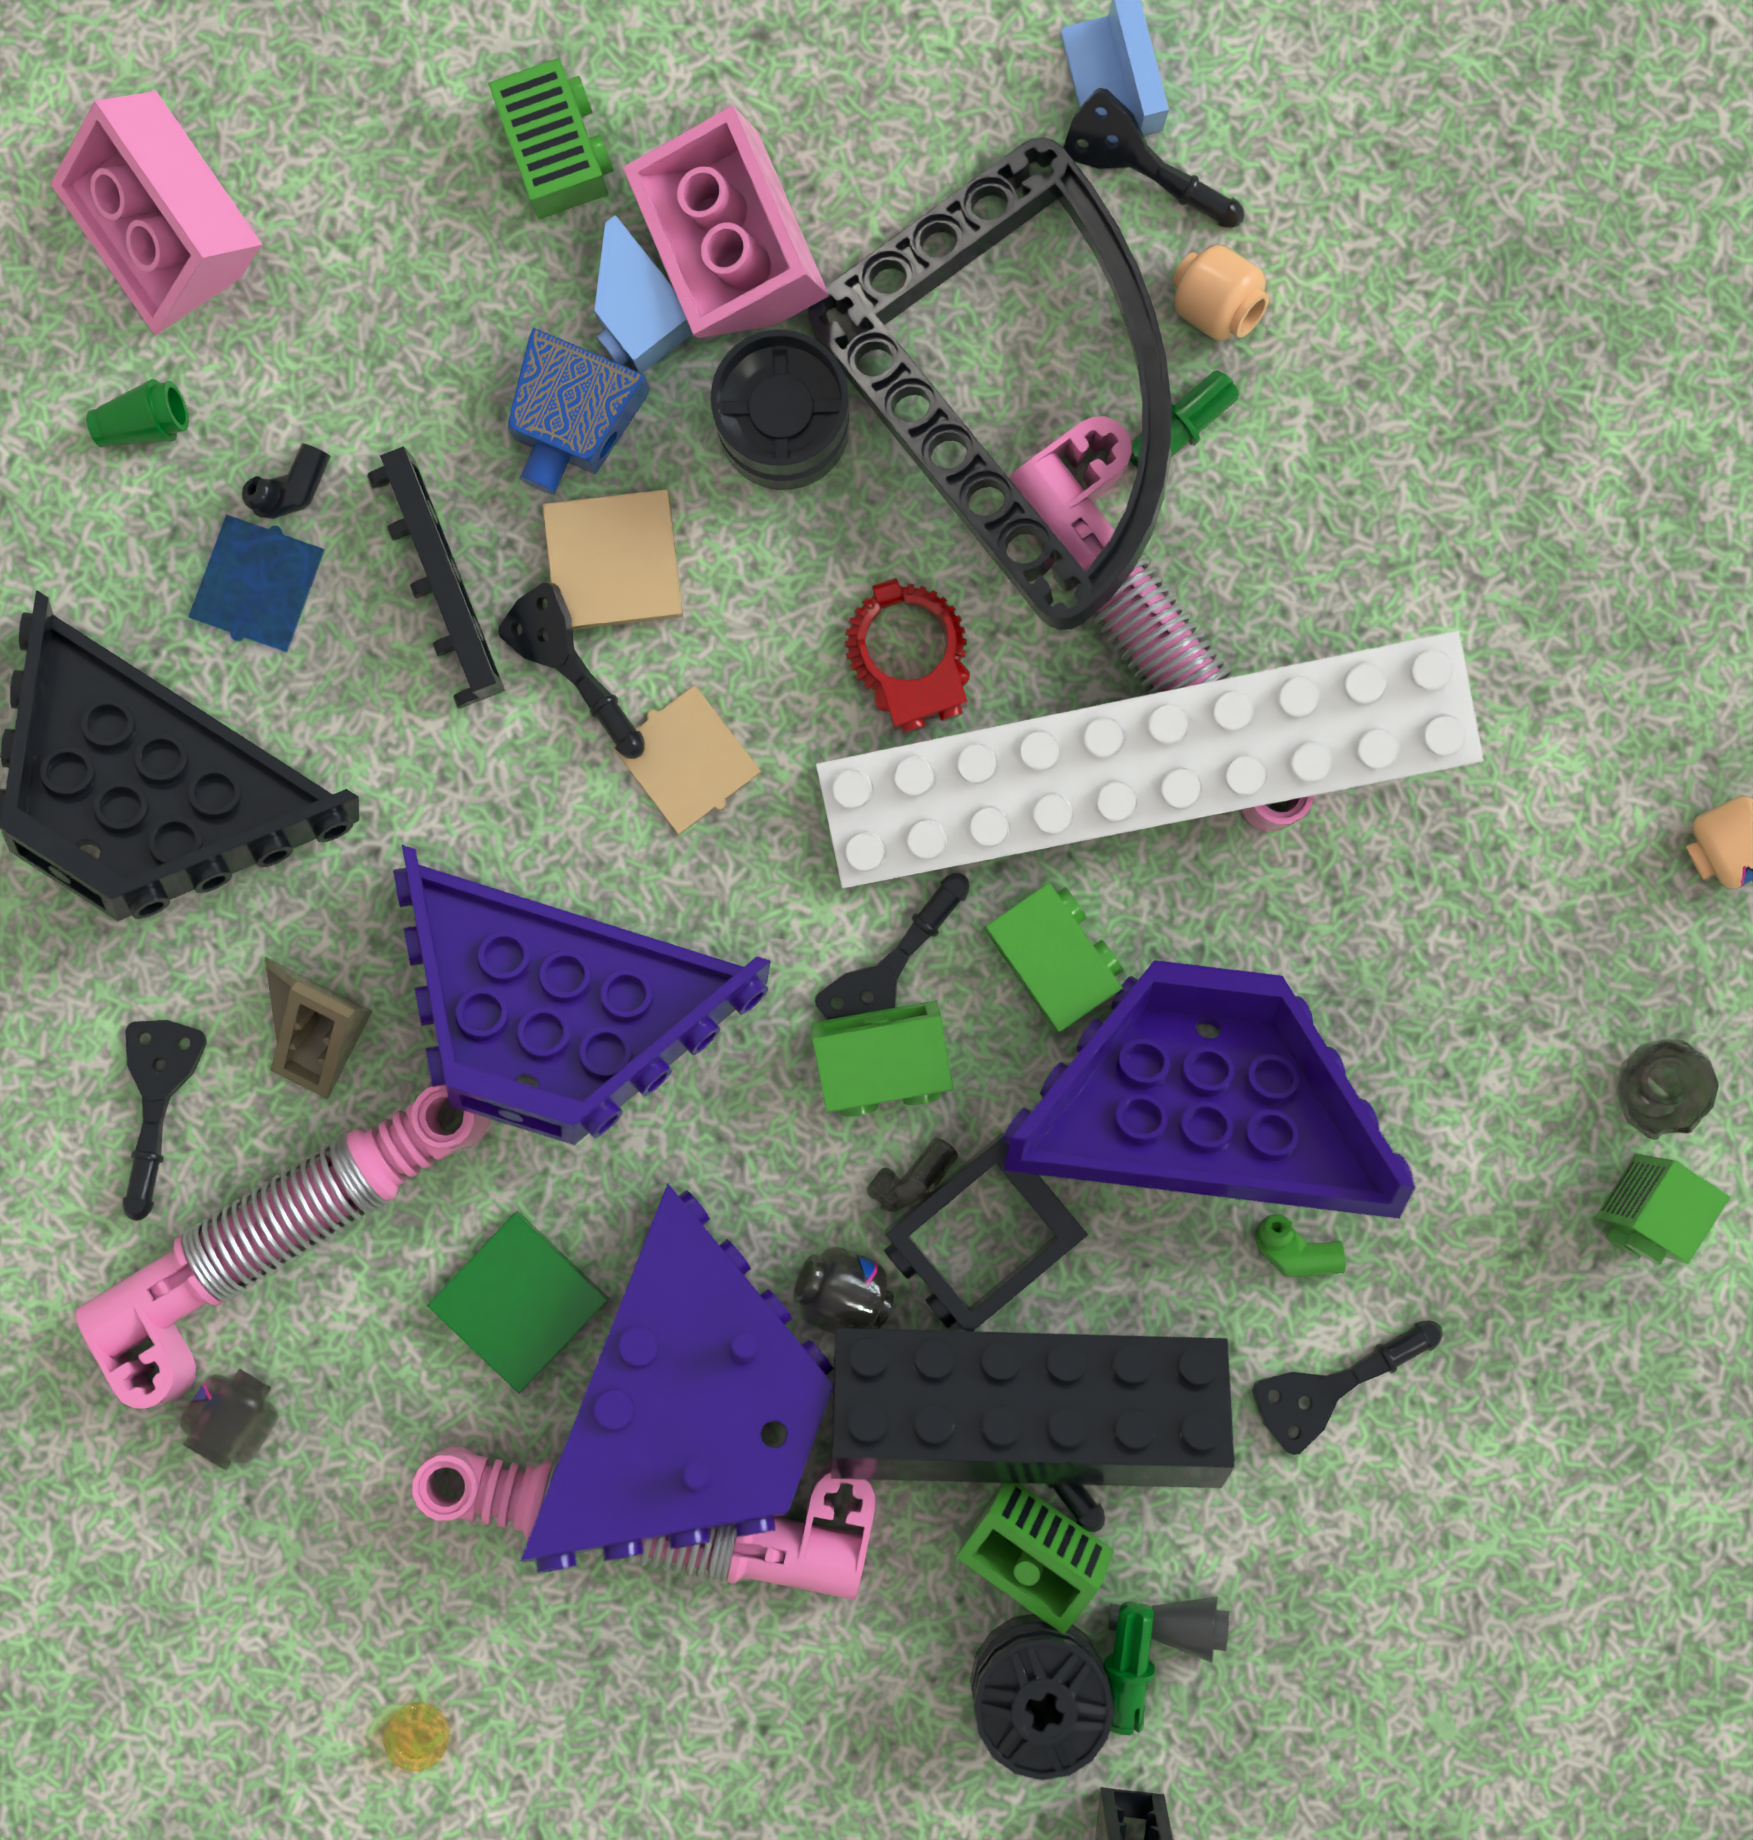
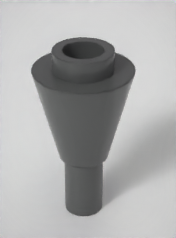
M1218 1596L1153 1605L1154 1619L1151 1639L1213 1663L1214 1650L1227 1651L1229 1611L1217 1610ZM1111 1604L1109 1630L1116 1631L1119 1607L1121 1605Z

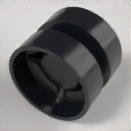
M768 330L751 335L736 344L719 364L711 387L712 413L723 451L732 466L742 476L762 487L775 490H792L808 486L820 480L833 469L845 450L849 436L848 389L842 368L834 355L824 345L814 338L796 331Z

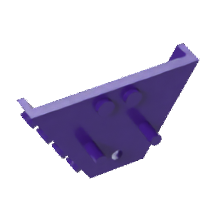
M402 845L406 867L393 869L399 906L401 908L413 905L416 926L404 928L410 966L424 964L427 980L426 986L414 988L421 1026L435 1024L439 1045L425 1048L432 1087L446 1085L449 1104L457 1109L571 1145H576L587 1134L597 1138L618 1121L623 1113L620 1107L637 1092H640L643 1096L654 1092L670 1076L672 1072L670 1065L687 1050L692 1055H696L704 1050L719 1034L721 1028L718 1024L735 1010L740 1015L747 1013L762 1000L768 991L766 984L771 961L761 957H755L745 967L419 865L416 849ZM530 1078L536 1082L538 1087L519 1082L518 1080Z
M1154 960L1139 980L1133 976L1125 980L1122 984L1123 989L1116 993L1112 1001L1111 1009L1114 1011L1105 1022L1096 1018L1090 1023L1077 1044L1076 1052L1079 1054L1069 1066L1062 1062L1055 1066L1042 1086L1040 1096L1043 1098L1033 1111L1026 1107L1022 1108L1009 1124L1003 1137V1141L1009 1144L1003 1171L1397 1219H1400L1416 1188L1409 1164L1401 1154L1394 1152L1379 1129L1378 1118L1373 1107L1367 1100L1359 1098L1346 1077L1345 1067L1340 1055L1334 1048L1327 1047L1313 1025V1017L1305 1000L1300 996L1294 995L1283 976ZM1200 1024H1210L1217 1029L1219 1035L1212 1039L1204 1038L1197 1032L1196 1027Z
M668 1183L520 1559L523 1563L535 1561L537 1573L576 1567V1553L602 1549L604 1561L644 1554L642 1541L669 1537L670 1549L710 1542L709 1529L734 1525L736 1537L776 1530L774 1518L785 1516L790 1509L834 1386L826 1375L834 1370V1368L813 1341L808 1339L801 1345L785 1326L792 1320V1317L781 1301L769 1289L760 1295L744 1275L751 1270V1267L739 1250L728 1239L720 1245L714 1240L703 1226L710 1220L708 1214L688 1190H685L678 1196ZM778 1422L784 1426L787 1435L781 1446L772 1448L763 1443L761 1429L765 1424Z

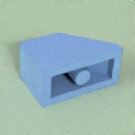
M614 215L605 222L594 309L603 332L597 335L596 339L612 361L621 365L629 362L635 371L643 374L693 335L672 285L617 216Z

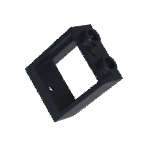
M1003 1132L885 1230V1235L892 1243L884 1249V1252L908 1280L918 1273L933 1291L925 1301L949 1330L957 1323L965 1331L976 1330L1088 1236V1233L1039 1175L1003 1171L1009 1144L1003 1141ZM996 1164L1055 1236L969 1307L910 1235Z

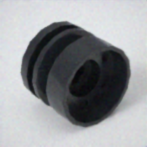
M1035 1614L1013 1617L989 1633L975 1654L970 1682L978 1734L993 1759L1016 1775L1042 1781L1070 1776L1092 1762L1108 1740L1114 1707L1110 1684L1101 1658L1087 1635L1073 1624L1063 1635ZM1046 1692L1052 1693L1055 1707L1044 1705L1039 1713L1032 1711L1030 1698L1035 1701H1041Z

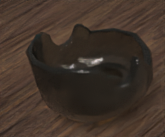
M1661 1039L1640 1045L1621 1063L1615 1090L1627 1123L1646 1137L1658 1140L1664 1134L1691 1133L1700 1123L1701 1119L1707 1116L1714 1107L1719 1082L1707 1055L1683 1040ZM1648 1077L1669 1096H1663L1654 1092L1649 1085ZM1643 1098L1648 1100L1649 1104L1645 1103Z

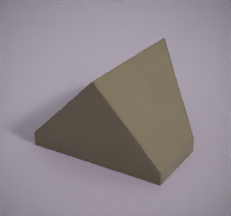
M265 957L277 1042L271 1071L328 1099L372 1010Z

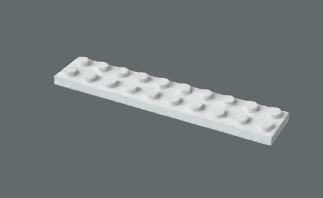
M1458 630L817 763L816 766L842 888L1483 762L1484 759L1460 632Z

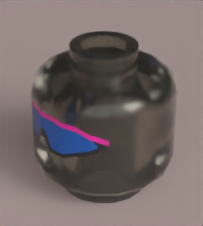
M830 1247L819 1256L812 1254L807 1258L796 1280L793 1299L794 1302L800 1304V1313L806 1324L835 1335L836 1328L871 1329L872 1326L882 1327L891 1312L894 1295L893 1292L887 1290V1274L883 1265L844 1248Z
M240 1368L232 1379L222 1374L208 1376L180 1418V1427L187 1435L182 1445L226 1471L232 1462L238 1465L250 1463L278 1420L277 1409L266 1400L272 1388Z

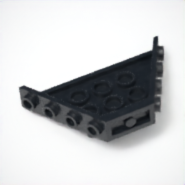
M36 590L33 613L23 612L20 620L19 646L21 651H27L24 671L14 670L11 679L10 704L12 709H18L15 729L4 730L1 743V764L3 768H9L6 789H0V829L9 852L111 918L121 921L130 916H133L135 919L153 916L164 910L170 904L171 899L193 890L197 893L213 891L226 884L232 878L233 873L255 864L261 868L275 865L289 857L293 852V848L317 839L318 842L335 840L346 834L353 827V823L360 821L359 796L348 789L331 794L54 616L49 597ZM84 845L96 846L100 850L99 858L96 859L80 847Z

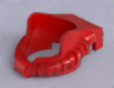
M897 578L873 585V596L862 601L863 606L855 609V617H851L848 622L851 626L850 629H846L845 635L848 636V641H845V648H848L849 652L846 653L847 660H851L852 664L849 666L852 671H856L857 675L855 677L857 680H862L867 690L871 688L875 691L874 702L877 709L889 712L894 730L902 728L903 734L915 732L926 727L924 721L937 716L940 717L941 721H947L964 714L962 708L967 706L968 701L963 686L969 682L970 672L961 662V658L966 656V651L963 650V647L967 645V639L963 638V634L966 633L965 627H961L960 622L962 619L960 615L956 616L954 613L956 611L953 605L949 606L946 603L948 600L944 596L942 598L938 597V592L934 590L931 592L926 591V587L921 585L920 588H915L914 584H908V587H903L899 584ZM904 602L905 605L922 608L939 622L944 633L945 651L943 659L931 673L921 679L902 680L887 676L875 666L867 651L865 639L871 622L880 614L881 609Z

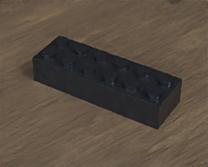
M836 1328L833 1364L831 1479L1222 1488L1235 1468L1228 1338Z

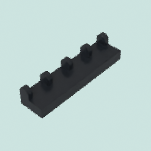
M404 446L380 455L384 466L369 472L367 477L373 489L384 487L391 483L404 516L403 519L390 524L387 529L391 539L394 541L411 534L427 577L413 582L410 588L414 598L434 593L450 634L433 642L437 656H442L456 650L470 688L453 695L457 708L461 709L504 692V685L416 460Z

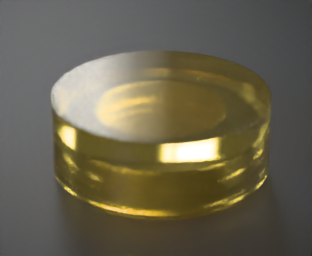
M425 1702L406 1704L393 1714L385 1727L383 1736L385 1751L390 1760L404 1770L413 1772L427 1770L438 1763L446 1752L450 1742V1726L445 1715L437 1707Z

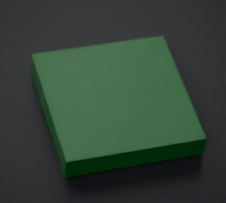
M516 1211L433 1298L427 1307L520 1394L610 1298L519 1211Z

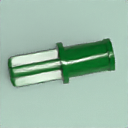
M1213 371L1175 405L1172 404L1171 457L1187 443L1195 446L1200 441L1199 433L1238 400L1239 391L1226 374L1220 371ZM1142 433L1132 441L1130 461L1136 468H1138Z
M1125 1602L1119 1607L1114 1653L1107 1656L1104 1660L1103 1668L1108 1676L1114 1707L1110 1731L1120 1735H1133L1134 1730L1139 1733L1144 1728L1146 1691L1148 1683L1153 1680L1156 1672L1155 1665L1149 1660L1154 1611L1146 1604Z

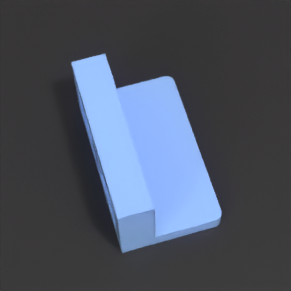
M1112 0L1108 16L1063 27L1061 38L1079 108L1096 89L1105 88L1134 114L1143 135L1163 131L1169 108L1141 0ZM1096 108L1098 114H1107L1104 108ZM1107 136V139L1110 142H1118V138L1116 136Z

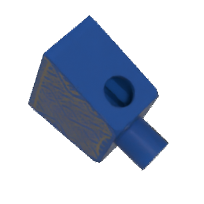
M533 327L529 336L508 420V429L514 439L532 447L520 480L540 491L554 495L568 463L596 474L647 398L650 388L645 375Z

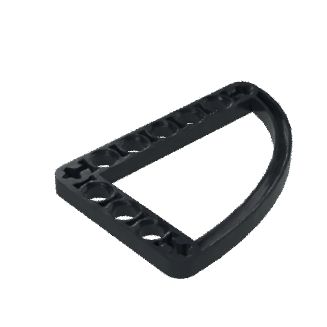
M1041 137L1032 138L1019 145L828 284L826 289L829 297L810 306L808 310L809 321L818 342L834 355L844 375L1039 618L1049 627L1068 630L1082 625L1113 597L1134 570L1153 534L1165 498L1171 462L1172 404L1167 358L1156 312L1140 269L1127 242L1097 191L1066 150L1055 140ZM1035 161L1042 168L1051 165L1052 175L1044 178L1039 173L1030 176L1029 165ZM1008 178L1013 179L1016 189L1022 186L1023 198L1019 199L1012 183L1007 180ZM994 195L1001 197L1008 204L1006 211L1000 217L992 220L981 219L973 213L975 204L986 196ZM1056 200L1068 212L1093 251L1113 291L1130 338L1138 370L1142 399V441L1137 475L1127 507L1110 541L1086 571L1078 564L885 327L892 319ZM935 233H949L957 239L955 248L945 256H930L922 249L925 240ZM886 269L900 270L906 275V281L898 291L883 294L872 288L873 280L880 272ZM836 308L841 314L848 313L852 329L856 333V336L850 343L842 327L835 321L829 322L826 314L829 310ZM872 350H882L892 356L890 367L878 376L864 375L858 370L860 359L864 354ZM910 395H918L925 398L929 402V408L921 419L914 422H905L894 415L895 407L902 398ZM945 441L959 442L967 450L964 460L953 468L938 467L931 460L933 450ZM986 487L998 489L1003 493L1005 500L1003 506L996 513L982 516L974 513L969 508L970 498L977 490ZM1030 534L1040 539L1044 547L1036 560L1029 563H1018L1008 557V545L1015 537ZM1051 568L1053 578L1063 590L1067 592L1075 587L1077 588L1074 592L1075 606L1068 608L1062 602L1050 606L1053 602L1052 591L1043 576Z

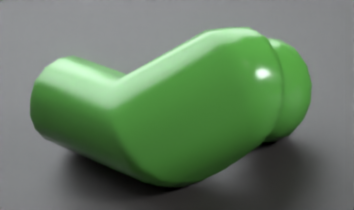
M1281 1214L1267 1216L1255 1231V1241L1259 1252L1287 1277L1345 1272V1252L1341 1241L1308 1244L1291 1226L1292 1221Z

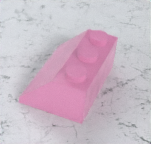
M157 91L94 101L50 184L155 336L239 280L261 248L262 243Z
M733 105L623 167L692 333L697 338L775 326L829 297L760 134Z

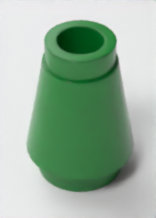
M150 379L99 406L97 409L88 411L86 422L93 441L102 448L110 445L174 441L177 433L188 429L189 415L184 398L173 382L159 383L155 379Z

